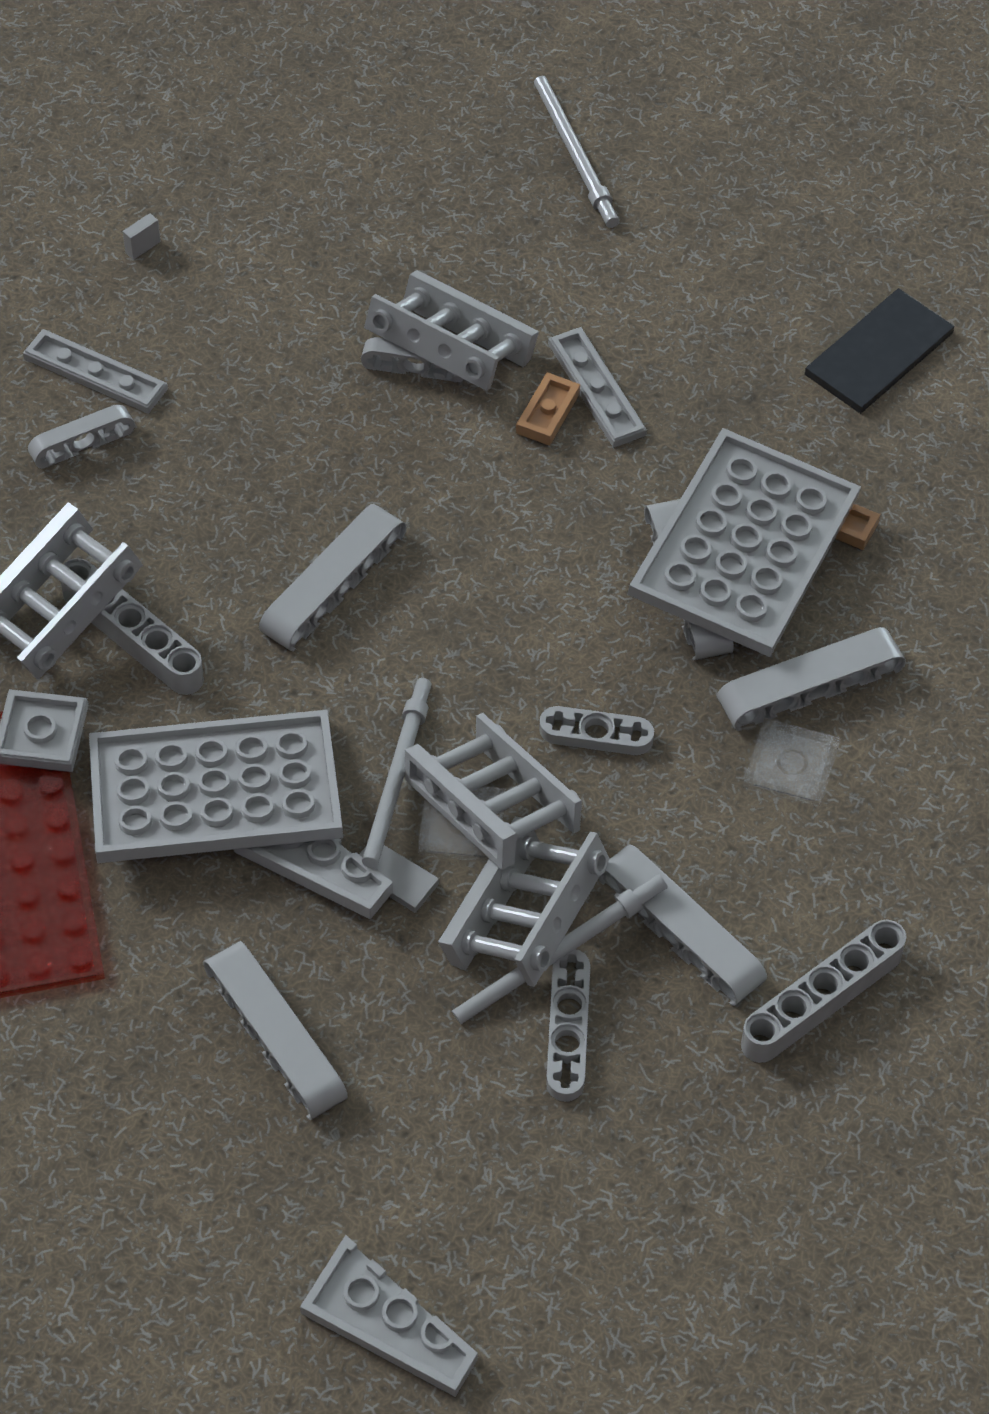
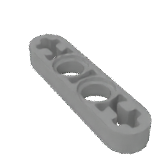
M576 949L553 963L546 1085L552 1097L564 1102L578 1098L582 1094L585 1085L590 961L585 953ZM568 962L576 963V969H578L575 972V986H566L567 970L564 968L567 967ZM564 999H574L579 1002L581 1009L575 1014L568 1015L559 1010L558 1004ZM562 1036H572L579 1042V1047L572 1052H564L558 1049L556 1041ZM562 1063H571L570 1079L573 1082L570 1083V1088H562L561 1082L558 1081L562 1076Z

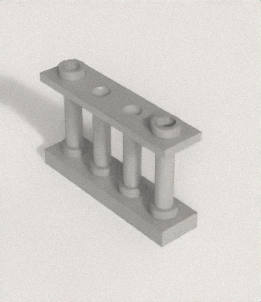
M418 270L409 275L404 299L394 304L377 294L372 296L364 326L365 329L486 391L491 389L496 367L501 359L506 358L522 367L526 366L532 358L539 331ZM412 311H414L415 313H417V314H419V315H421V316H423V317H425V318H427V319H424V318H422V317H420V316H418V315L412 313ZM441 327H445V328H447V329H449V330H451V331L457 333L458 335H455V334H453V333H451V332H449V331H447V330H445V329H443V328H441ZM473 342L476 343V344H478V345H480V346H482V347H484V348H486V349H488V351L485 350V349H483V348H481V347H479V346H477V345H475V344H473Z
M69 502L0 576V634L23 651L17 659L37 680L53 667L64 651L117 593L134 578L135 574L143 566L131 548L124 542L112 553L90 537L89 534L93 530L92 526L81 512ZM77 547L102 564L88 581H85L62 564ZM51 575L76 593L61 610L36 592ZM24 604L49 621L34 639L10 622L11 618Z
M484 713L476 715V738L436 757L430 755L419 744L405 750V780L501 870L515 864L518 838L556 819L573 834L580 831L582 800L577 793L569 790L508 736L500 725L495 724ZM483 752L494 762L462 779L454 777L448 771V769ZM507 774L519 784L487 801L479 800L472 793V791ZM530 797L536 799L543 806V808L511 824L503 822L496 815Z
M515 816L511 823L521 819V817ZM532 831L517 839L515 864L501 870L489 858L438 941L449 963L466 971L472 959L478 953L516 962L527 985L535 987L543 972L548 969L551 958L598 878L607 868L610 858L598 834L590 832L581 848L576 850L542 843L539 841L535 831ZM535 858L570 865L561 881L524 874ZM516 889L551 896L542 913L506 906L507 901ZM497 921L532 928L523 945L486 937Z

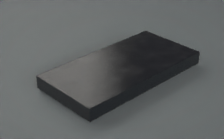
M898 288L805 368L804 375L861 414L952 335L955 326Z

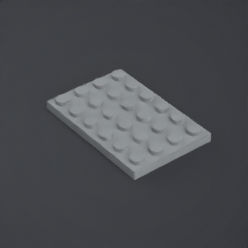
M722 428L630 583L627 595L770 657L856 502L861 486Z
M328 710L89 733L97 863L343 838Z

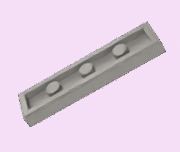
M582 327L548 338L549 347L570 380L580 384V396L612 447L614 448L646 436L647 429Z
M45 329L41 330L23 352L25 360L147 414L150 413L168 389V384L164 381Z

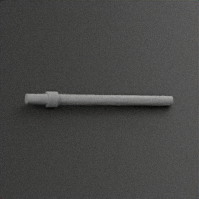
M538 76L534 80V85L589 191L588 198L593 208L599 210L608 228L617 226L619 218L611 205L613 199L607 187L601 185L545 76Z
M426 678L417 679L412 697L406 701L402 713L404 724L362 859L363 865L368 868L378 866L405 776V750L414 746L419 726L424 724L429 707L426 702L432 684Z
M660 874L656 875L633 891L627 889L615 897L616 902L565 935L551 958L550 965L624 916L630 918L643 909L642 904L668 888ZM515 968L453 1009L452 1013L458 1022L463 1024L525 983L526 981L519 968Z

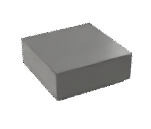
M151 213L123 230L125 253L133 260L161 242L158 219Z

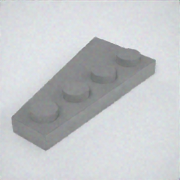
M340 838L234 849L235 853L368 919L375 915L393 893V882L378 869L364 866L362 863L363 857L357 852H349L341 845Z
M347 1235L341 1241L300 1306L302 1315L454 1397L458 1394L478 1360V1353L437 1316H432L418 1303V1299L406 1288L402 1289L386 1275V1270L373 1259L369 1260L357 1249V1244Z

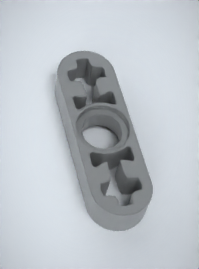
M374 337L365 342L361 363L367 369L406 374V372L419 373L421 377L453 382H462L464 380L384 338ZM406 358H415L423 363H412Z
M113 405L37 435L29 443L28 452L36 466L43 469L79 455L78 451L93 446V448L131 434L135 428V422L125 406ZM88 433L85 438L75 441L79 436Z
M563 706L549 707L540 716V734L544 740L552 744L630 755L644 754L653 745L654 728L648 720L641 717ZM555 720H562L560 731L552 730ZM575 721L580 722L579 734H574ZM592 725H600L608 733L602 738H592L586 733V729ZM615 727H620L618 740L614 739ZM633 730L641 731L639 741L631 740Z

